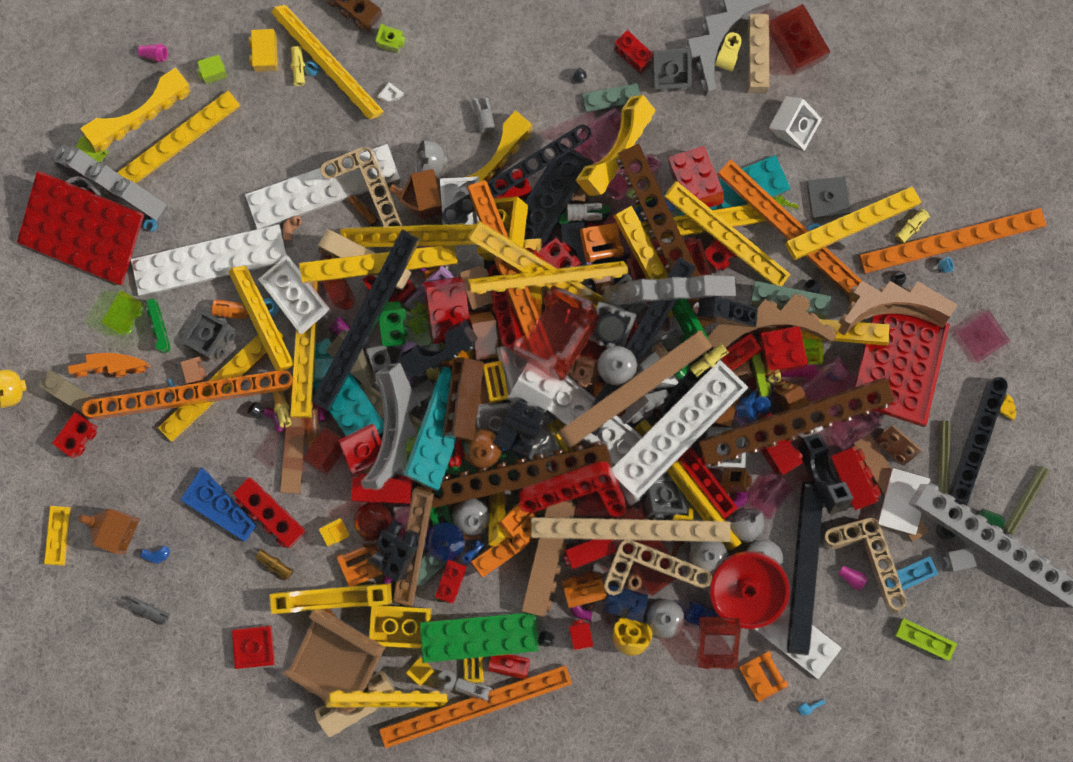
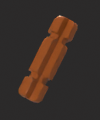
M356 194L349 196L348 202L366 219L370 226L377 223L378 218L374 213L372 214L371 210L362 201H359L360 199Z

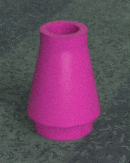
M162 44L140 45L138 55L161 63L167 60L168 49Z
M843 566L838 574L854 590L857 589L859 591L862 590L869 579L864 573Z

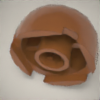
M476 429L473 440H465L463 442V453L468 463L476 468L494 465L501 456L502 450L501 447L493 444L497 435L489 429Z

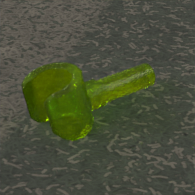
M781 195L774 197L781 206L783 204L795 209L799 208L798 204L785 200Z

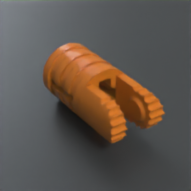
M217 299L213 301L212 315L215 317L247 319L249 315L243 303Z

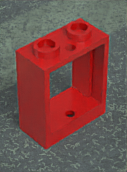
M593 539L565 550L566 555L563 558L566 566H571L574 569L615 553L617 550L612 539Z

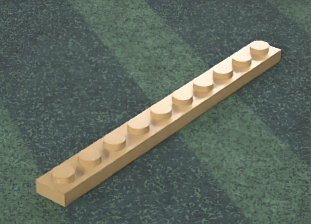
M532 518L531 538L730 542V522Z

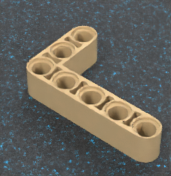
M361 147L322 164L321 174L328 179L340 177L360 168L383 226H390L393 221L397 222L399 226H404L372 149ZM365 150L370 153L368 161L361 159V153ZM346 158L352 160V166L348 169L343 164ZM329 165L335 168V172L331 176L326 172V168ZM371 168H374L377 171V177L375 179H371L368 176V172ZM378 186L384 188L385 193L382 197L376 195L375 190ZM385 204H389L392 207V212L389 215L383 212Z
M326 229L318 245V253L323 256H329V259L376 254L329 229ZM409 270L403 272L395 288L404 289L411 275Z
M867 518L829 529L823 537V544L827 549L833 550L859 542L864 543L885 607L891 613L900 612L906 605V598L879 522L874 518ZM871 525L874 528V532H868L865 526ZM846 531H854L856 537H849ZM828 536H835L837 538V542L831 543L828 540ZM873 543L879 544L880 547H881V550H880V551H875V550L872 548V544H873ZM878 562H885L887 569L879 568ZM885 580L892 581L894 588L886 587ZM891 599L899 600L900 607H894Z
M625 540L620 543L604 583V589L608 594H619L633 561L697 587H707L711 583L712 578L711 574L702 568L632 540ZM625 543H629L633 547V552L629 555L625 554L622 550ZM645 550L651 553V559L648 562H644L641 559V553ZM662 558H666L670 562L667 569H662L659 565ZM623 562L626 565V570L623 573H618L615 570L616 563ZM681 565L688 568V574L685 577L678 574V568ZM699 573L706 575L707 579L704 584L697 582L696 578ZM611 580L618 582L619 587L615 592H611L608 589V583Z

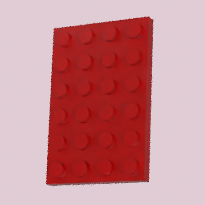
M38 171L35 175L17 243L122 285L144 214Z
M881 314L872 316L870 323L889 325L888 345H864L854 387L880 378L888 379L895 402L889 403L890 406L887 408L878 409L877 407L871 410L925 427L930 414L950 323L946 322L942 328L928 320L911 315ZM873 392L867 396L868 403H871L875 398ZM851 399L850 403L856 405L855 399Z

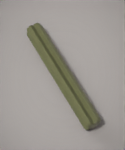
M942 420L939 422L938 491L942 494H949L950 421Z
M1044 466L1038 467L1004 527V531L1012 535L1015 533L1049 473L1048 468Z

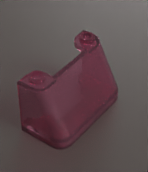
M613 108L589 123L587 126L591 129L590 139L574 150L594 163L603 159L613 148L617 140L622 119L621 114ZM582 129L578 137L585 139L586 132ZM653 154L645 156L654 174L663 164ZM634 163L630 165L629 169L635 173L640 170V166ZM620 168L606 189L616 200H621L633 191V187H628L624 179L627 176L625 170H620ZM640 181V182L637 184V187H638L641 183H643L644 181Z
M836 356L799 386L802 387L808 402H812L854 388L856 377L839 356ZM849 401L848 407L853 409L856 405ZM833 405L829 410L831 416L837 413L836 405ZM871 410V413L867 415L852 416L853 419L846 422H841V420L833 422L834 425L830 427L832 429L833 436L831 439L837 447L840 446L842 450L848 448L882 425V413Z

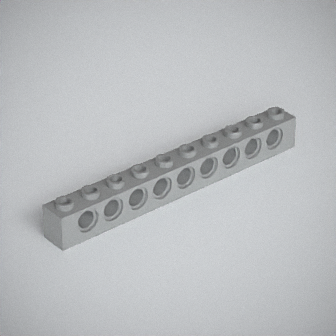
M932 483L919 485L909 505L1065 607L1073 609V577L1067 576V572L1060 567L1055 568L1050 564L1051 561L1045 557H1038L1034 554L1035 551L1028 546L1023 547L1015 537L1003 534V530L996 525L991 526L983 516L971 513V509L964 504L959 505L954 502V497L946 493L942 494L938 491L939 488ZM934 498H936L938 502L936 508L933 506ZM950 509H952L954 512L952 518H950L949 516ZM967 519L970 523L968 528L965 527V521ZM982 530L985 531L984 539L981 537ZM999 540L1001 542L1000 549L997 548V542ZM1014 551L1017 552V558L1015 560L1013 558ZM1031 561H1032V563H1033V568H1032V570H1030V568H1029V563H1030ZM1046 572H1048L1049 578L1047 581L1045 579ZM1062 583H1064V585H1065L1063 591L1061 590V584H1062Z

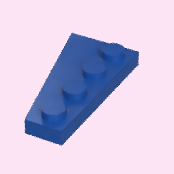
M203 467L181 498V501L245 542L257 526Z

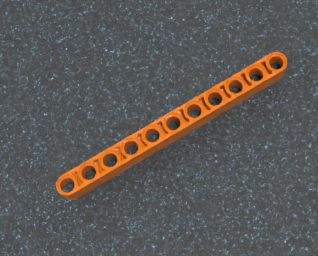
M286 370L93 399L83 404L82 411L85 416L99 420L279 392L292 388L293 376ZM288 376V383L281 385V378ZM264 379H269V385L265 388H262V381ZM250 382V388L243 391V384ZM231 385V391L224 394V387ZM207 388H212L211 395L205 397V390ZM192 391L193 396L186 400V393ZM173 394V400L167 403V396ZM153 396L155 399L154 403L148 406V399ZM134 399L135 406L129 409V402ZM115 402V410L110 411V405ZM96 405V413L91 414V408Z

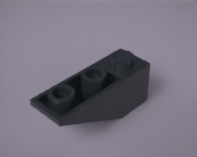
M717 296L699 298L698 318L748 327H756L758 308Z

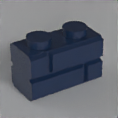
M611 584L609 590L615 592L619 586ZM622 588L621 592L617 595L607 594L603 611L641 622L646 609L648 595Z

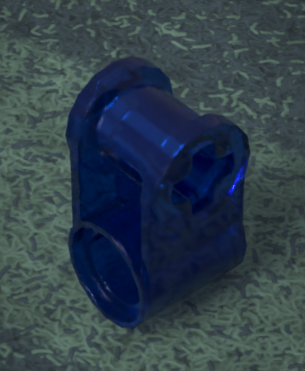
M688 602L689 608L686 616H684L685 621L712 630L717 629L721 625L722 620L718 613L694 602ZM708 616H716L717 624L715 626L707 624Z

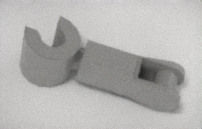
M444 670L438 675L440 681L451 680L445 684V692L455 689L457 692L484 701L489 700L487 697L492 688L461 678L457 680L454 673L450 670ZM477 688L482 689L480 695L476 694Z

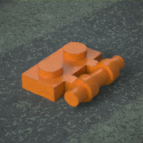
M520 502L497 523L509 539L514 536L517 537V540L513 543L516 549L525 546L529 542L532 533V518L537 514L536 511L532 513L523 512L520 509ZM525 525L527 526L526 532L522 530Z
M590 571L586 575L579 577L571 576L569 579L562 581L569 608L607 598L600 571L594 573Z

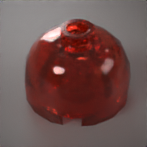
M369 502L362 505L356 511L353 524L356 532L363 539L376 540L379 539L381 531L387 529L394 519L387 507L377 502Z

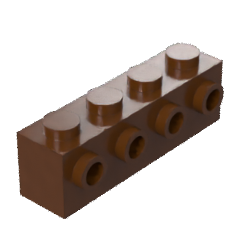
M468 358L453 359L443 437L462 441L473 440L476 432L475 424L476 416L478 415L479 396L481 394V380L484 374V362Z

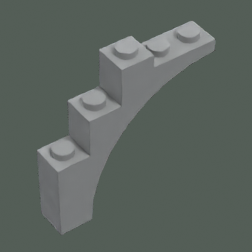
M721 0L719 2L721 14L705 17L704 24H702V32L705 36L688 39L687 45L684 48H691V62H696L698 74L701 73L703 79L700 81L702 91H706L707 96L714 95L716 91L714 78L715 58L723 39L734 26L750 16V14L768 9L771 3L770 0Z
M63 144L55 152V158L53 159L55 162L90 179L98 186L156 221L166 207L164 202L133 181L122 177L108 166L97 162L78 148Z
M704 275L691 278L642 279L604 287L605 303L612 306L712 296L721 298L736 296L735 276Z
M400 363L385 365L375 374L383 400L384 433L377 459L370 472L361 481L364 489H379L387 479L395 474L403 475L411 455L406 444L411 441L410 439L416 434V431L408 414L412 412V409L418 402Z

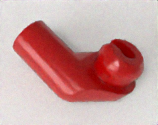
M462 440L456 441L454 445V457H450L449 467L461 465L464 456Z

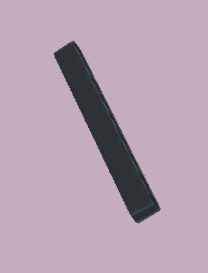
M585 124L578 125L488 181L487 184L493 199L588 141L591 137V129ZM578 129H583L586 132L585 139H580L577 136ZM562 139H567L570 142L569 149L562 148ZM546 149L553 151L554 157L552 159L545 157L544 152ZM530 159L537 161L538 166L536 169L529 168L528 161ZM514 169H518L521 172L519 180L512 177ZM501 179L505 182L503 190L496 188V180ZM469 194L443 210L442 218L446 223H456L475 211L474 206L471 210H465L462 206L464 200L471 201ZM448 210L456 212L455 220L450 221L446 218Z
M995 377L986 383L956 469L949 495L954 497V502L959 505H968L1008 388L1007 381L1002 377ZM994 382H997L999 384V391H996L993 388ZM988 400H991L993 402V409H990L987 406ZM982 417L988 422L986 427L981 424ZM976 435L980 436L982 440L980 445L976 444L974 440ZM970 453L974 454L975 456L974 463L970 462L968 459V455ZM963 471L969 474L968 481L962 478ZM957 489L963 492L962 499L957 498ZM940 524L937 525L936 533L941 539H952L956 536L951 531L948 536L945 535L943 532L944 527Z
M805 480L802 483L787 653L808 656L811 645L823 501L813 481Z

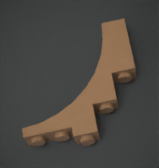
M861 281L858 287L854 285L848 294L851 296L847 303L850 305L847 309L849 314L844 313L840 319L841 327L838 332L845 336L860 321L881 314L916 316L943 328L957 307V304L918 281L914 287L909 286L907 291L889 281L886 287L882 285L879 290Z
M795 293L781 311L772 300L768 302L765 299L758 307L756 327L720 323L708 339L712 345L711 349L716 348L720 343L728 349L744 336L770 328L800 326L801 331L815 335L828 344H831L837 335L834 334L835 330L827 324L824 326L820 323L818 316L812 312L809 314L807 312L811 306L809 300L801 294L798 296Z

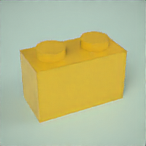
M251 30V37L248 38L249 47L252 48V55H249L250 66H253L255 72L278 71L277 35L275 30Z

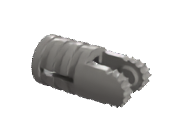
M488 97L483 98L482 101L484 110H481L477 98L472 99L479 133L494 131L496 128Z
M567 204L568 221L602 220L601 213H587V211L600 210L602 204Z

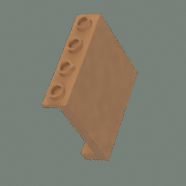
M322 609L312 611L309 618L313 621L290 669L284 671L283 674L292 683L304 686L305 691L320 696V699L325 703L327 697L334 691H343L344 694H351L354 691H363L364 693L385 647ZM336 707L342 713H349L357 708Z

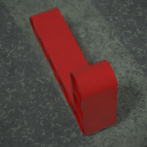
M525 248L545 261L544 257L532 248ZM496 264L489 268L488 277L500 276ZM491 290L501 342L515 353H521L526 348L527 343L507 291L496 292Z
M603 461L524 487L519 493L520 509L525 513H532L597 490L610 515L616 517L623 515L626 511L624 494L610 465Z

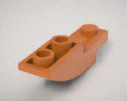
M94 353L85 355L86 363L68 366L69 374L76 376V378H84L88 376L87 373L103 374L108 369L109 374L115 375V378L127 376L128 372L134 371V374L146 372L145 369L151 367L149 363L129 355Z
M526 525L522 528L524 532L527 531ZM507 536L497 546L491 547L470 563L482 579L538 538H530L525 546L516 549L513 543L517 540V537L514 536L509 539Z

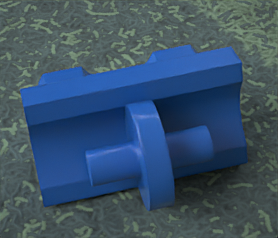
M758 390L752 391L749 397L742 398L740 400L741 403L736 406L738 417H748L749 421H755L759 413H765L769 410L771 406L769 399L765 396L757 397Z

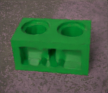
M400 301L387 303L379 317L383 347L406 344L405 337L409 336L407 325H403V319H406L405 308H401ZM391 313L396 314L394 317H389L388 315ZM398 331L397 334H391L390 332Z

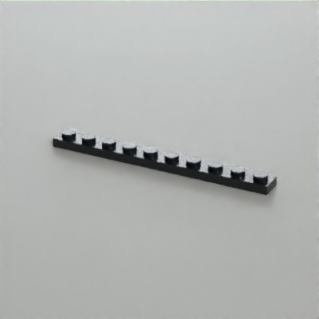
M401 230L311 400L326 410H330L421 240L406 230Z
M679 257L667 278H690L696 266ZM676 300L653 301L626 346V349L630 350L635 356L637 367ZM605 382L591 408L623 385L616 386ZM603 425L594 430L591 434L597 436Z

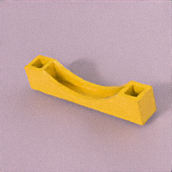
M174 68L160 77L153 95L140 108L116 118H96L80 128L82 135L96 153L104 151L114 141L123 139L131 130L134 131L140 128L145 121L154 119L162 110L171 108L173 103L179 99H185L189 95L190 86L177 68Z
M644 95L631 96L623 107L620 131L610 152L599 162L585 166L577 177L576 182L589 196L602 195L606 191L608 184L616 176V172L619 169L616 161L619 158L618 153L634 146L637 139L643 134L646 125L652 120L656 110Z
M515 110L503 123L501 142L492 159L482 169L466 177H479V182L492 180L496 175L494 172L498 167L503 168L508 162L507 157L511 153L514 155L520 148L519 144L523 140L527 141L533 133V124Z
M391 583L270 594L271 614L341 607L377 606L392 603Z

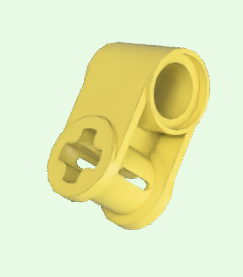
M732 32L725 37L715 62L716 67L733 71L742 41L739 34ZM730 41H734L733 46L730 45Z

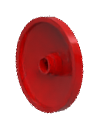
M746 551L731 555L720 564L711 579L710 596L716 612L727 623L743 629H757L771 624L784 612L789 601L790 587L785 571L776 560L760 552Z

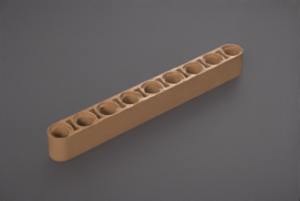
M700 330L557 433L568 448L572 447L712 347L711 343Z

